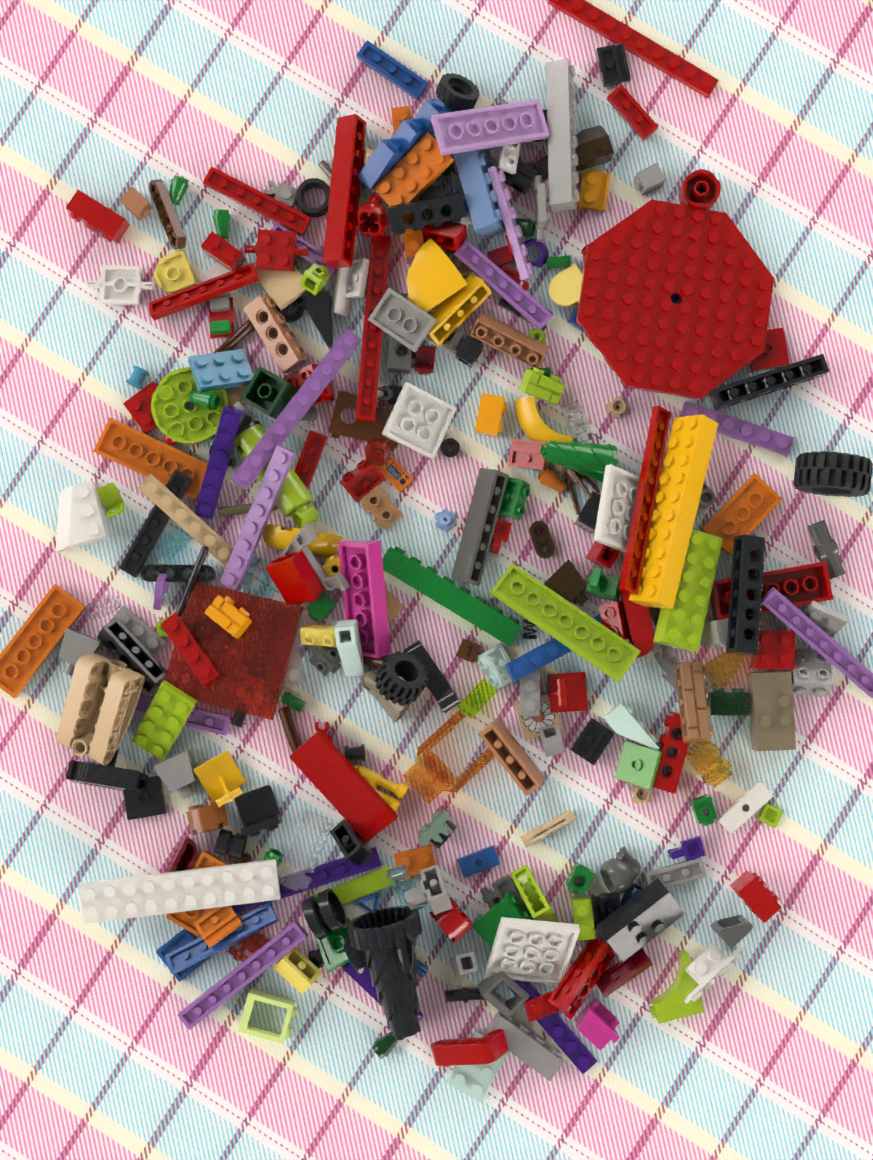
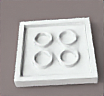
M405 382L382 435L433 460L456 411V407Z

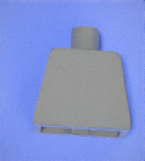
M66 628L59 652V659L67 662L63 672L73 676L78 659L88 654H98L103 644L98 639L80 631Z
M190 749L153 766L170 793L180 789L184 799L194 795L190 783L198 780V777L193 770L195 764Z

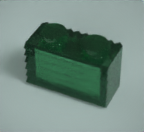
M713 688V691H708L707 706H710L711 715L749 716V692H744V688H732V692H725V688Z

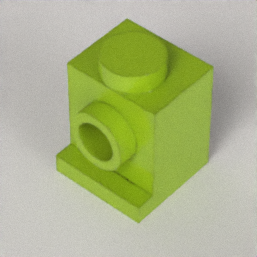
M314 263L308 270L304 271L300 286L316 296L327 284L331 273L328 272L325 266H319ZM311 279L316 283V285H313L308 281Z

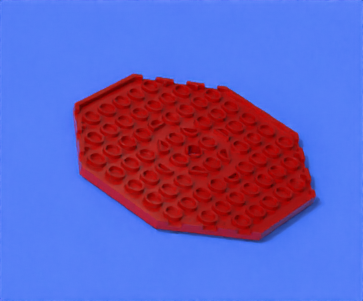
M652 199L586 247L576 322L586 332L588 339L594 347L603 355L605 362L616 373L624 387L699 400L765 351L774 277L727 213L709 209H696L687 205ZM676 294L681 302L679 304L673 303L671 300L672 295Z

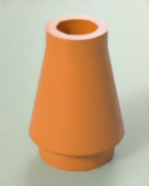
M546 467V471L543 470L538 477V480L541 481L540 484L559 493L567 486L552 468Z

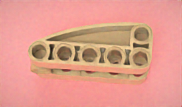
M97 653L88 654L78 659L56 735V741L72 749L76 756L86 755L104 766L108 765L127 731L145 681L144 675L127 668L125 662L110 660Z

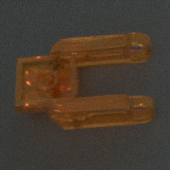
M460 709L417 747L416 763L402 775L428 805L443 791L458 792L495 757L492 751L487 748L457 777H454L453 773L441 759L431 752V749L466 717Z

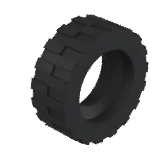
M455 73L442 75L436 89L437 98L446 107L456 111L474 109L480 96L479 89L471 80Z

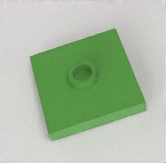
M624 741L614 778L652 790L662 752Z

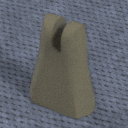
M367 671L362 680V686L380 703L394 723L397 722L409 709L410 704H393L391 700L387 701L384 699L385 696H381L380 690L376 689L375 686L376 673L374 671Z

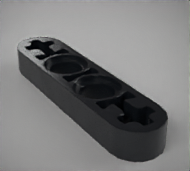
M148 564L142 567L140 575L145 581L156 582L158 575H151L150 579L149 576L145 575L149 568H151V571L164 574L165 569L171 568L174 571V575L172 578L167 579L166 582H188L189 579L183 577V571L186 568L193 570L194 565ZM203 565L200 572H205L208 568L212 575L208 576V579L205 576L199 575V579L196 582H212L216 578L215 569L212 566Z

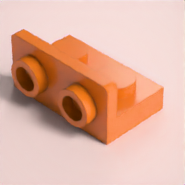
M432 845L394 853L398 879L403 878V881L414 879L415 875L420 874V870L436 865Z

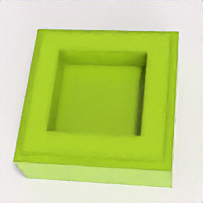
M766 803L762 806L757 820L776 828L784 810Z

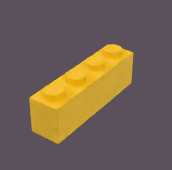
M471 273L465 279L467 285L445 299L430 314L437 322L426 337L429 341L439 347L492 294L483 279Z

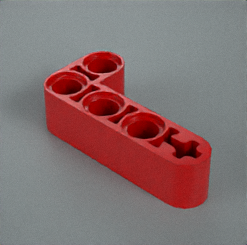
M503 1029L493 1030L482 1038L446 1039L436 1041L430 1045L436 1066L489 1064L495 1062L509 1051Z

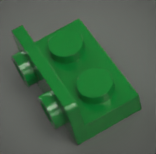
M508 477L499 515L520 520L525 511L524 504L526 498L530 494L529 483L524 480Z

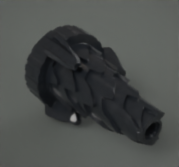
M408 906L378 909L352 919L348 922L346 929L347 938L343 944V949L350 963L356 969L357 974H361L365 968L366 970L369 969L372 987L376 988L379 1006L383 1007L388 1026L396 1040H403L406 1037L415 1035L417 1032H421L418 1016L419 1000L416 986H419L416 974L415 946H417L416 939L423 929L419 909L412 910Z

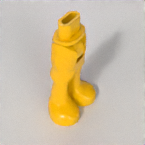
M358 765L354 766L396 812L402 801L378 790L377 785L403 799L410 784L407 782L397 784L383 778V775L371 769Z

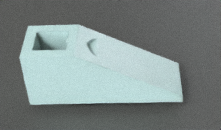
M358 620L338 621L334 631L345 676L365 675Z
M618 703L601 717L616 734L653 749H659L656 745L658 743L657 739L651 733L648 735L644 731L645 725L640 719L635 720L631 715L633 711L627 704L622 705V703Z

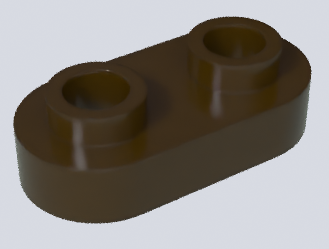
M543 521L534 522L529 528V534L535 552L540 558H549L555 551L549 528ZM541 528L542 534H536L535 529ZM542 546L548 547L546 553L541 551Z

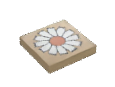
M549 693L540 695V717H520V701L515 702L525 740L540 736L538 728L557 723L559 730H562L558 713H550Z

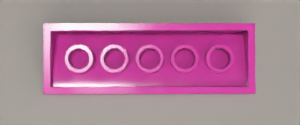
M342 540L338 542L341 573L350 585L347 590L343 591L346 620H358L362 656L379 659L391 653L381 540Z

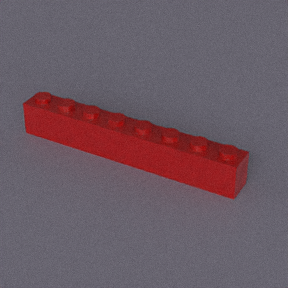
M357 114L337 118L323 263L333 269L353 266L357 226L356 213L358 211L361 179L358 176L362 171L367 122Z

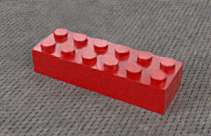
M826 561L763 572L761 599L774 587L795 606L810 604L812 601L833 600ZM731 578L716 580L713 583L710 596L713 620L729 618ZM762 604L760 612L770 611Z

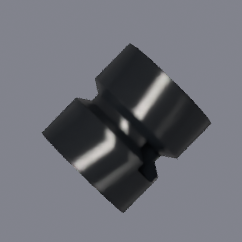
M221 828L216 840L214 853L223 856L228 853L231 858L241 860L246 848L248 835L243 836L241 833L233 835L232 831Z

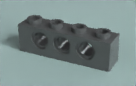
M398 293L407 299L408 294ZM390 336L388 372L411 374V368L415 366V357H412V350ZM404 348L408 353L405 356H399L397 354L398 350Z

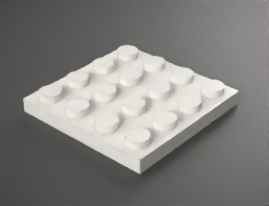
M612 464L605 467L594 541L626 552L640 477Z
M501 917L485 970L486 978L503 971L515 981L559 984L565 976L580 932L579 924Z

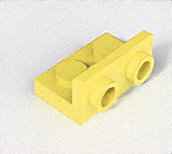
M306 624V627L300 628L301 644L337 647L335 626Z

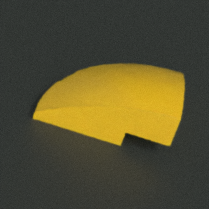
M429 239L421 246L415 254L412 265L408 269L406 280L408 284L407 299L424 312H428L467 285L455 265L432 239Z

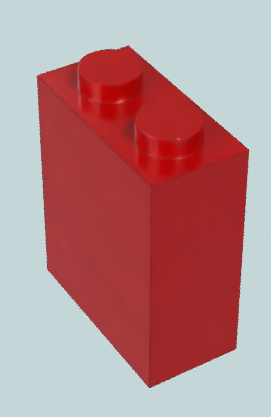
M302 550L276 557L265 567L288 606L294 604L298 606L305 601L313 602L320 597L319 594L324 590L322 583Z

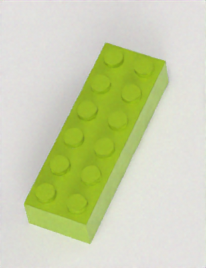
M692 529L673 609H660L653 642L687 652L699 650L723 538Z

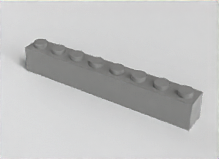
M568 58L546 62L547 128L549 131V205L554 213L577 209V201H579V192L576 190V184L579 183L576 171L578 156L575 153V148L578 147L575 135L577 121L574 118V112L577 111L574 100L576 86L573 82L576 71Z

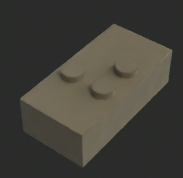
M791 671L747 673L751 749L754 751L796 750Z

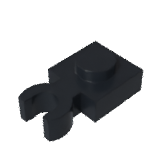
M396 385L378 387V390L383 391L384 396L378 397L377 400H388V405L395 406L403 387Z

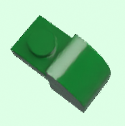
M594 567L593 572L589 573L585 591L592 596L618 602L621 591L619 590L620 578L604 575L602 568Z

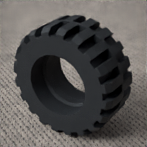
M826 451L801 453L796 458L793 485L799 491L816 495L836 497L864 496L869 493L871 488L873 463L869 458L849 453Z

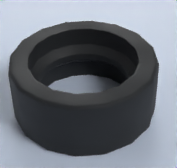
M318 178L304 180L296 191V200L300 210L309 217L325 215L328 212L330 187L325 181ZM320 188L323 190L326 197L322 206L310 208L304 203V194L308 189Z

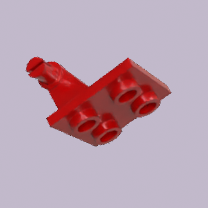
M585 672L547 674L550 713L588 710Z

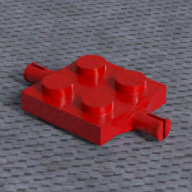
M258 230L256 246H244L246 248L244 249L245 253H255L256 269L295 271L297 256L308 257L309 253H305L309 252L308 248H298L296 243L297 232Z

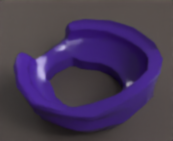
M537 239L524 241L522 244H525L527 249L535 245L541 250V256L537 262L528 260V263L530 262L532 266L538 268L547 263L549 250L543 242H537Z

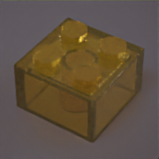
M713 742L696 743L687 750L686 757L707 785L715 788L733 775L730 771L731 765L725 758L723 759L718 755L720 750Z

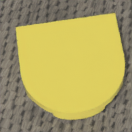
M183 249L169 254L158 261L154 271V279L163 291L172 294L198 284Z
M576 263L555 275L550 282L549 294L552 301L558 306L571 308L579 303L582 273Z

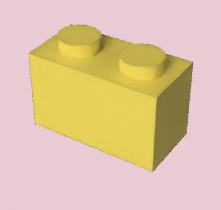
M295 947L280 958L273 967L301 994L312 986L322 972Z

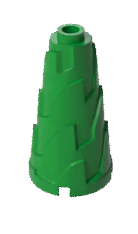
M550 440V442L542 444L540 448V455L547 462L561 465L600 482H603L606 465L612 464L617 467L618 459L613 458V454H618V449L615 445L611 444L602 445Z

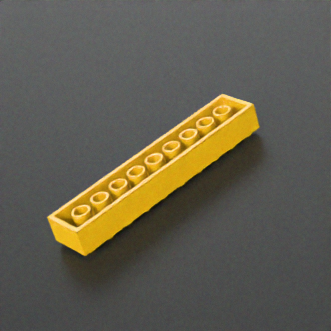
M705 415L674 418L659 478L638 595H630L629 597L630 601L644 607L670 609L674 607L718 427L717 422Z

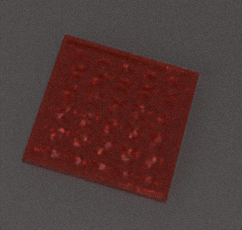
M196 582L187 599L182 620L221 675L206 686H203L174 645L164 680L188 694L197 702L273 720L303 607ZM218 595L223 598L227 595L236 602L233 606L238 610L242 607L250 613L248 618L252 620V623L245 629V632L239 639L233 637L205 614L207 608Z

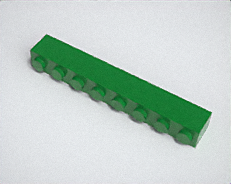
M395 546L394 549L389 547L382 559L384 571L504 644L511 646L522 628L519 625V620L512 616L509 618L502 615L504 611L496 606H493V608L487 606V601L479 596L476 598L469 595L471 591L463 586L460 588L454 586V581L446 576L444 578L436 575L438 573L437 570L430 566L426 569L420 565L421 561L413 556L411 558L404 555L405 551Z

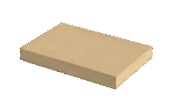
M296 267L295 271L257 269L258 282L280 310H283L307 292L306 289L300 286L302 275Z

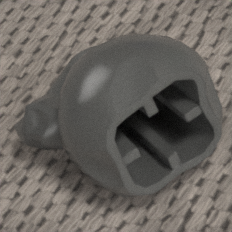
M621 847L616 854V859L611 858L603 863L600 868V874L608 891L623 893L632 886L641 870V866L636 859L629 855L626 847Z

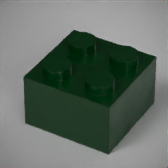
M259 366L241 400L266 415L277 419L299 388Z

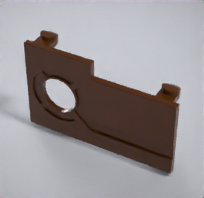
M338 391L328 431L332 433L331 437L339 439V435L354 438L387 446L388 451L394 452L395 448L397 449L398 443L382 435L392 411L376 407L374 423L355 421L352 424H346L341 419V413L346 408L356 410L357 395L346 391Z

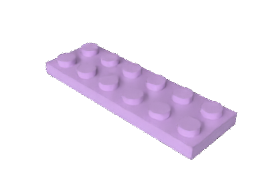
M539 99L435 114L431 117L441 156L542 140L549 137V131Z

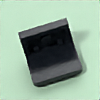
M270 785L246 792L234 799L243 827L240 829L243 836L249 835V838L259 835L260 830L266 828L267 831L274 830L283 821Z

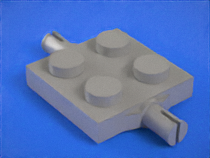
M537 175L534 177L535 230L537 233L536 241L543 242L545 240L544 230L545 227H548V221L550 220V210L546 209L547 202H549V190H545L542 176Z

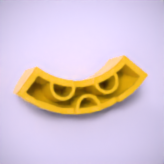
M524 397L515 400V412L518 423L529 440L572 442L573 436L559 434L542 421L537 412L535 397Z
M267 524L262 537L268 547L284 551L301 529ZM315 532L318 538L314 542L307 544L312 554L324 558L334 556L339 550L338 542L342 541V536Z

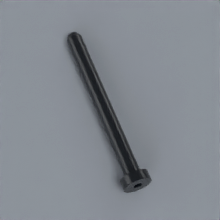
M205 545L201 547L176 609V613L181 618L209 551V547Z

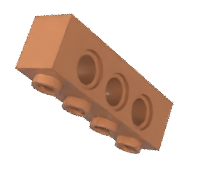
M259 295L243 308L282 373L293 372L308 360L304 349L297 343L295 334L288 328L284 316L279 313L276 303L269 295Z

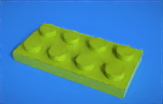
M164 680L131 741L164 762L194 709L197 700Z

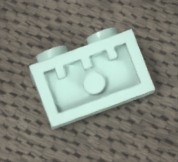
M501 643L496 644L476 657L479 668L484 671L489 684L495 690L512 681L504 666L511 659Z

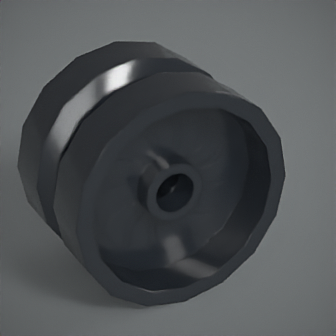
M328 888L318 893V897L312 896L303 900L302 908L305 920L312 933L319 940L330 936L332 931L338 932L347 927L345 910L332 889Z

